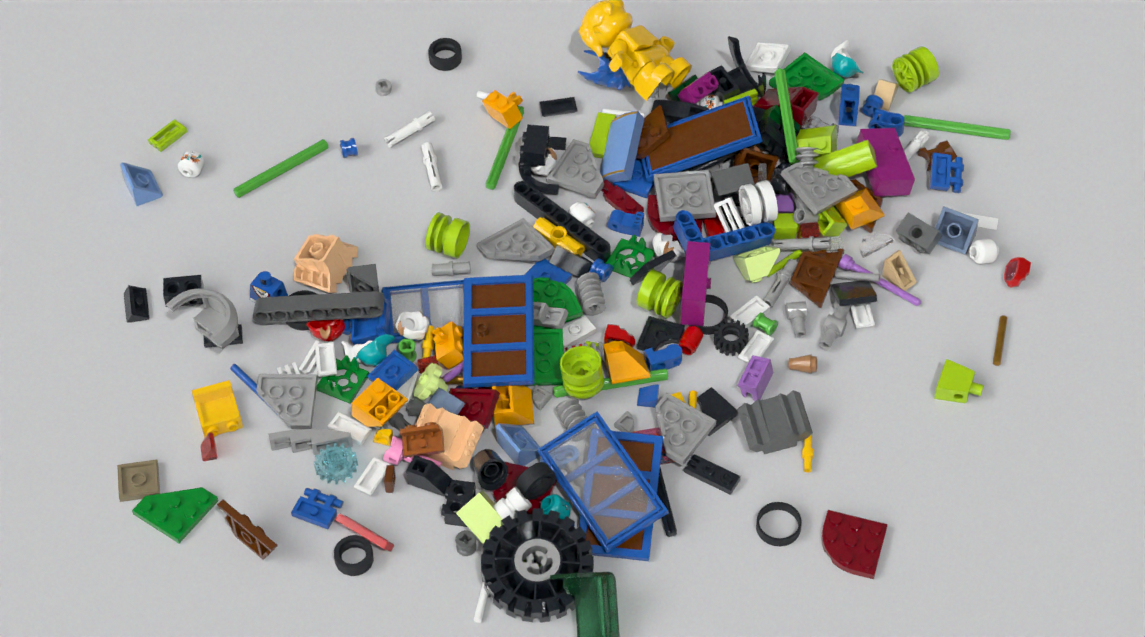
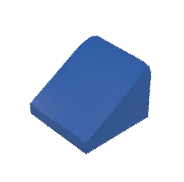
M659 385L639 388L637 406L655 408L658 402Z

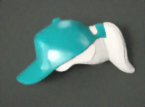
M848 40L837 46L831 54L834 73L843 78H849L856 73H864L847 53L849 48Z
M384 334L377 337L374 341H367L365 344L351 346L348 342L342 341V345L344 346L345 355H348L350 358V362L355 358L358 363L377 366L387 357L386 348L395 337Z

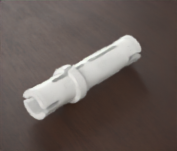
M428 111L421 117L412 119L411 123L385 137V142L387 143L392 139L387 144L391 148L414 132H420L424 126L434 122V116L430 117L432 113Z
M426 142L421 145L424 155L423 163L427 168L431 190L440 191L442 184L437 167V156L434 154L432 143Z

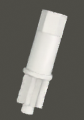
M920 131L904 149L907 160L929 140L928 131Z

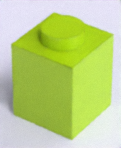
M794 213L777 215V219L773 221V226L775 227L774 239H796L797 232H800V224L794 221Z

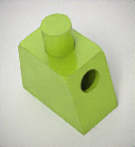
M946 359L936 387L934 399L966 403L969 393L981 396L984 385L973 382L974 370Z

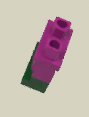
M706 72L699 78L695 74L673 88L668 94L674 101L692 102V104H695L718 88L719 83L710 72Z

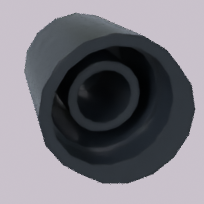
M491 449L481 450L475 455L473 463L480 486L490 491L500 488L506 482L508 467L505 462Z

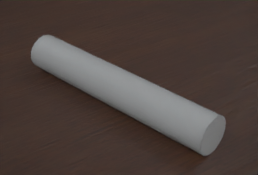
M836 271L835 278L879 282L880 274Z

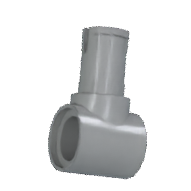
M795 193L793 199L797 208L793 216L794 221L801 225L814 227L818 222V214L814 215L797 193Z
M806 301L786 303L787 320H791L794 326L795 337H805Z

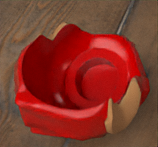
M342 319L315 320L307 323L309 331L314 337L328 342L337 339L345 329V323Z

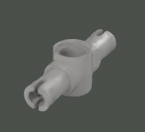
M850 305L838 306L836 312L832 315L828 314L823 326L824 336L820 341L822 349L829 350L834 339L838 338V336L842 337L847 325L846 315L850 310Z

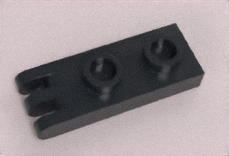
M695 454L687 463L688 466H685L683 469L686 474L729 495L732 494L741 477Z

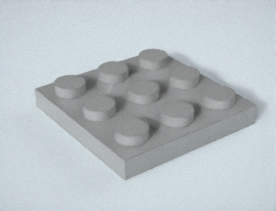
M709 170L654 174L660 222L675 221L676 214L681 210L689 211L694 219L716 217Z

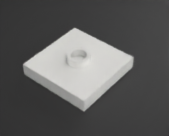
M758 42L746 63L748 71L775 73L784 64L791 51V47L787 44Z

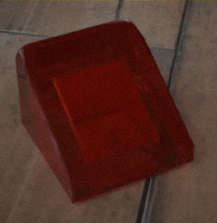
M818 222L800 224L797 239L809 238V236L819 237Z
M436 355L417 360L420 374L431 363L439 365Z
M209 432L200 446L202 461L216 460L218 458L214 435L212 432Z

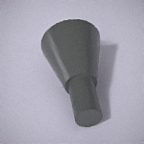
M417 397L414 400L410 399L407 406V411H410L409 415L419 416L426 403Z

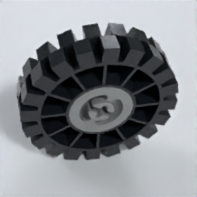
M533 508V514L527 515L526 509L516 512V518L512 519L509 515L501 520L500 527L494 526L489 533V540H485L482 548L481 577L488 597H493V603L500 610L504 607L506 614L515 619L517 615H521L522 621L533 623V618H539L540 623L549 622L551 616L554 615L557 619L566 616L569 608L573 611L580 605V599L586 597L589 585L592 582L594 556H592L593 549L590 541L585 540V532L581 527L577 529L574 527L575 521L567 516L562 520L560 519V513L550 510L549 515L543 514V509ZM533 553H535V561L537 563H534V557L532 555ZM529 555L528 561L524 563L523 560ZM539 564H541L542 574H539ZM547 565H551V568L545 572Z

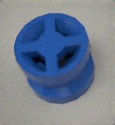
M869 95L862 107V111L866 116L873 118V112L876 109H881L884 102L879 96Z
M350 138L349 141L340 140L343 158L348 157V155H358L354 138Z
M598 258L592 264L590 272L597 273L599 280L605 282L610 277L613 266L605 264L602 259Z

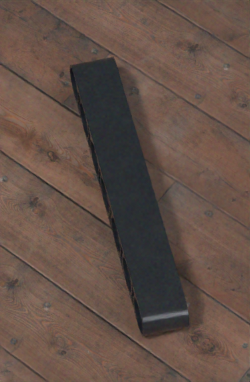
M518 181L514 184V200L520 207L537 219L544 217L555 226L564 227L570 237L585 246L583 253L593 261L600 258L606 264L611 256V246L608 241L528 182Z

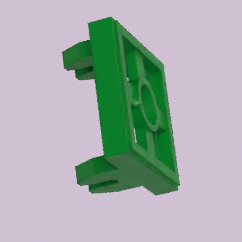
M633 235L629 241L621 238L606 264L613 266V272L631 278L645 263L654 258L655 251L646 247V242L642 237L639 242H637L636 235ZM625 249L633 250L631 254H620ZM638 253H642L644 262L638 261ZM627 258H633L635 259V263L630 264L629 261L625 262V260Z
M345 355L342 360L336 359L337 371L345 369L347 370L345 374L322 377L317 384V391L351 404L366 382L369 371L360 368L355 358L350 362L349 356ZM353 373L357 376V384L350 380ZM347 379L349 382L345 386H340L338 381Z

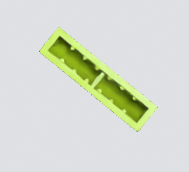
M865 140L815 158L814 160H817L818 163L813 165L815 168L828 171V174L838 176L841 174L850 177L876 168L877 162L875 150L870 142Z

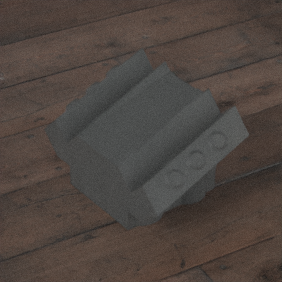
M794 390L788 395L780 393L772 398L757 399L751 405L744 403L737 409L749 450L754 452L763 451L765 455L797 446V441L805 440L813 434L801 394Z

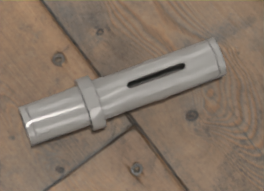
M809 236V238L774 239V244H776L774 247L780 248V251L831 249V237L814 238Z
M789 259L784 268L778 272V278L763 300L770 308L774 306L787 283L791 282L792 275L798 264L794 259Z

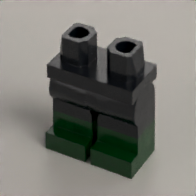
M774 105L763 113L759 124L763 142L757 143L756 147L763 151L767 149L770 151L769 155L780 159L783 154L787 153L781 110L778 105ZM793 119L795 132H797L800 125Z

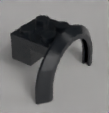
M728 36L729 49L736 68L727 72L721 65L708 71L711 75L715 76L719 83L718 88L712 91L713 94L719 97L720 102L756 89L758 92V97H763L766 91V74L762 73V77L758 75L757 83L744 63L739 40Z
M527 124V130L522 135V143L524 144L520 146L519 173L522 180L528 182L542 193L558 194L559 184H547L531 176V165L545 166L548 148L566 150L567 138L550 137L549 126Z

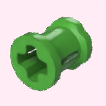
M762 312L756 316L753 322V327L760 328L769 336L775 332L778 326L777 320L767 318Z
M403 339L398 344L400 354L413 363L417 358L415 342L412 339Z

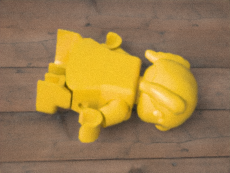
M603 0L595 3L586 11L582 19V25L579 28V34L583 42L598 57L603 55L602 48H609L607 54L612 58L609 63L611 71L616 72L620 67L629 83L635 87L638 94L646 101L661 82L665 86L669 83L673 88L683 82L692 69V65L684 57H678L674 60L669 53L675 45L672 39L666 36H662L659 39L642 25L632 27V16L625 11L622 0Z

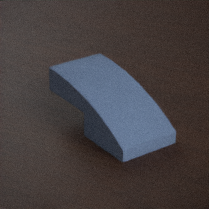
M439 387L428 402V404L431 403L436 409L443 407L448 412L456 415L459 414L465 405L464 402Z

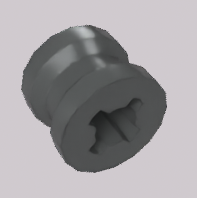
M468 530L459 532L455 539L457 552L462 556L474 554L477 548L474 533Z

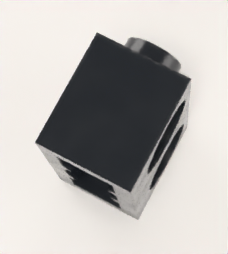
M190 275L163 278L165 305L182 292L191 289H204L202 276ZM202 298L193 299L181 306L203 304Z
M451 479L450 487H446L445 499L447 501L446 504L442 505L441 516H444L445 524L468 527L456 514L457 512L454 511H459L476 496L475 482Z

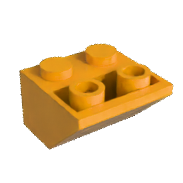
M377 378L352 402V416L367 427L383 426L408 401V398Z
M524 385L492 386V389L500 393L494 410L495 427L498 423L512 425L534 424L532 390Z

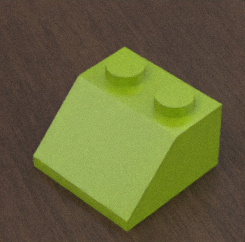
M837 126L800 130L796 138L798 148H818L814 152L818 153L819 156L813 157V159L837 151Z

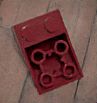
M789 87L793 119L801 128L815 112L819 93L805 87ZM777 88L768 89L754 106L766 110L774 105L780 107Z

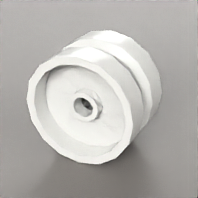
M769 181L757 182L755 187L752 184L740 187V208L747 225H757L761 223V220L770 222L777 219V200Z

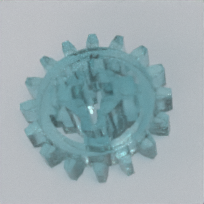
M334 443L333 447L326 445V450L320 449V455H315L314 467L316 475H320L321 480L327 478L328 484L332 480L335 481V484H338L339 480L345 483L346 477L352 478V472H357L356 466H358L356 453L352 452L351 447L345 449V444H342L340 447H337L336 443Z

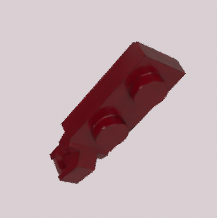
M604 180V186L601 191L606 198V202L613 208L635 215L637 212H644V207L617 185L613 186L612 183Z

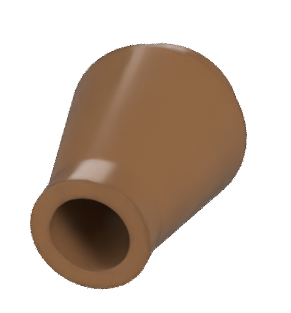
M810 354L789 358V370L811 374L812 372H817V356Z

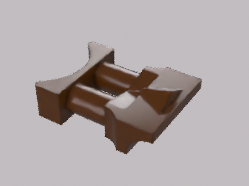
M947 140L940 142L936 145V148L927 150L924 147L920 148L918 156L923 157L928 162L927 171L931 170L933 152L951 155V162L957 157Z

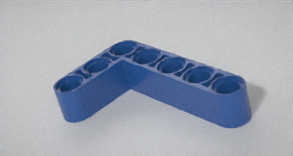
M681 210L676 214L673 229L685 254L687 251V241L710 243L709 261L748 252L766 245L769 246L775 234V227L771 223L765 222L703 238L692 214L686 210Z

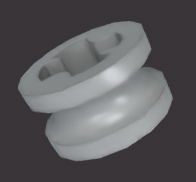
M387 79L378 80L376 82V93L380 96L390 94L392 90L391 82Z

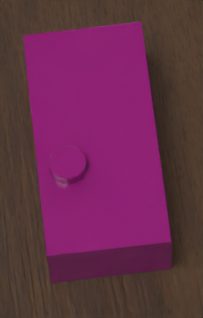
M860 129L856 144L868 140L875 150L877 167L866 171L874 195H910L915 178L896 129Z
M687 241L681 307V324L704 326L707 289H711V278H708L710 243Z

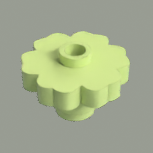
M431 363L426 367L416 382V387L413 390L414 397L424 401L429 395L433 396L438 387L447 391L448 385L443 379L439 378L442 374L441 366Z

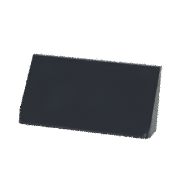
M128 285L124 292L126 322L132 323L149 320L146 288Z

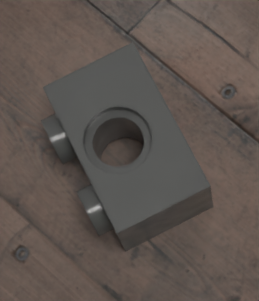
M909 212L896 229L899 240L905 244L912 243L915 245L914 249L922 254L924 251L930 254L942 237L939 230ZM916 232H922V235L919 238H914V234Z

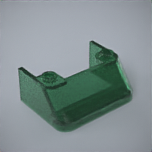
M612 572L550 575V579H563L565 592L568 595H575L577 637H620L616 578Z

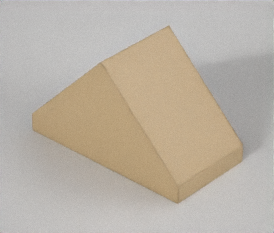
M879 79L875 95L879 96L884 102L881 109L889 111L900 84Z
M901 250L896 251L885 259L882 277L904 291L917 283Z

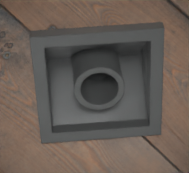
M748 163L712 172L715 191L718 195L739 191L742 185L752 184L755 187Z
M376 264L352 266L346 269L350 293L379 292Z

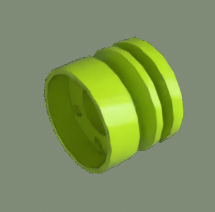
M919 46L908 54L895 58L892 62L894 77L897 83L900 84L899 86L906 92H913L939 77L937 61L933 54L924 46Z
M437 212L433 216L427 230L426 249L430 251L435 250L437 253H441L444 250L446 256L459 258L463 254L469 239V221L460 218H454L452 221L450 215Z
M654 269L651 270L640 286L637 295V306L648 311L654 308L655 314H661L666 319L670 318L681 300L683 282L680 280L675 281L673 277H669L666 280L664 273Z
M576 346L563 354L560 360V368L565 391L570 396L578 399H587L598 394L604 386L602 361L599 353L591 347Z

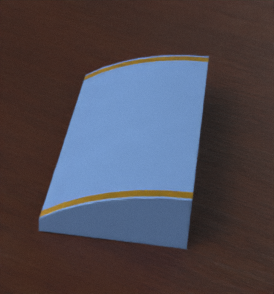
M638 110L619 115L611 121L600 170L603 181L607 180L611 183L631 180L644 123V117Z

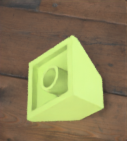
M766 245L735 255L733 259L743 278L755 283L763 280L762 277L769 274L780 253V248Z

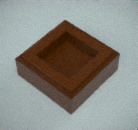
M387 465L384 480L386 493H393L396 480L394 465Z

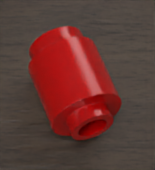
M696 326L686 328L679 341L683 354L692 355L698 349L704 337L700 328Z

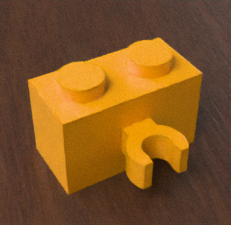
M494 90L482 100L488 114L509 129L523 119L517 107L523 100L515 92L510 93L507 98Z
M450 321L441 328L437 327L432 333L434 334L436 358L446 368L451 369L463 361L464 329L461 326H457L453 321Z

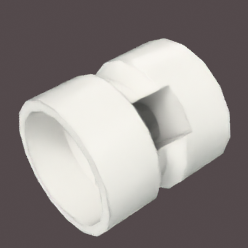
M514 487L506 494V499L501 498L493 505L502 519L509 515L514 519L516 518V512L525 509L527 511L532 507L530 501L523 496L517 487Z

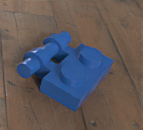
M933 152L930 189L948 191L950 185L954 186V193H961V187L963 186L962 172L964 171L963 158L956 157L955 162H951V155ZM951 170L955 172L954 177H950Z
M306 488L304 495L308 496V499L300 496L291 511L292 516L329 529L337 515V509L333 507L342 508L344 501L337 499V496L332 494H323L321 490Z

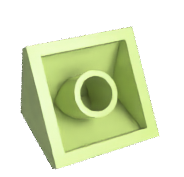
M484 491L479 492L456 513L482 544H484L486 539H489V533L495 525L501 526L502 520L493 507L495 503Z

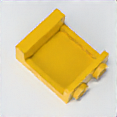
M230 380L192 390L205 438L215 437L222 433L233 432L243 428Z

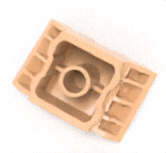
M309 235L294 258L297 265L294 268L293 280L322 291L335 293L337 283H342V279L347 272L346 269L352 267V258L358 257V247L342 242L339 237L334 235Z
M431 403L425 404L415 425L417 427L425 426L424 424L428 422L439 424L443 429L445 452L424 456L442 462L441 466L454 470L455 467L459 469L466 468L484 427L477 421L470 422L465 416L450 413L443 407L436 409Z

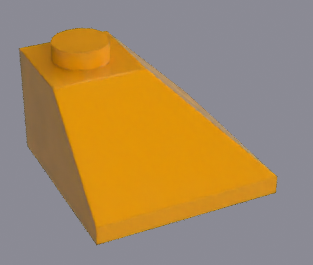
M867 189L858 191L835 205L851 229L880 219L885 215Z
M612 341L603 344L604 362L612 384L650 378V373L642 353L623 341Z

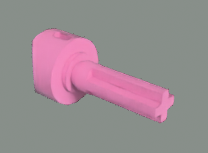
M393 436L391 448L385 451L383 461L396 466L402 460L410 463L413 457H404L402 439ZM424 455L419 456L427 460L433 461L439 467L442 464V462L426 457Z

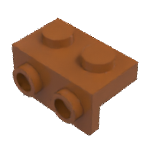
M428 422L424 424L425 426L408 425L405 426V429H400L404 457L445 452L442 427L435 422Z

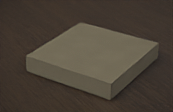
M157 459L117 465L120 502L143 499L145 496L160 494Z

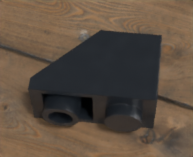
M414 455L406 470L409 485L441 496H445L446 487H450L452 478L433 461Z

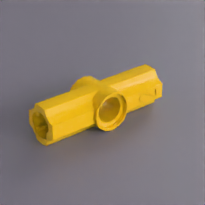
M544 217L538 218L533 225V228L550 242L554 249L557 245H561L572 253L581 256L585 251V246L570 237L564 227L555 226Z

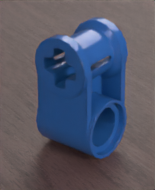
M876 109L873 112V119L869 122L868 128L876 129L877 125L878 128H895L898 137H900L904 131V116L899 113Z

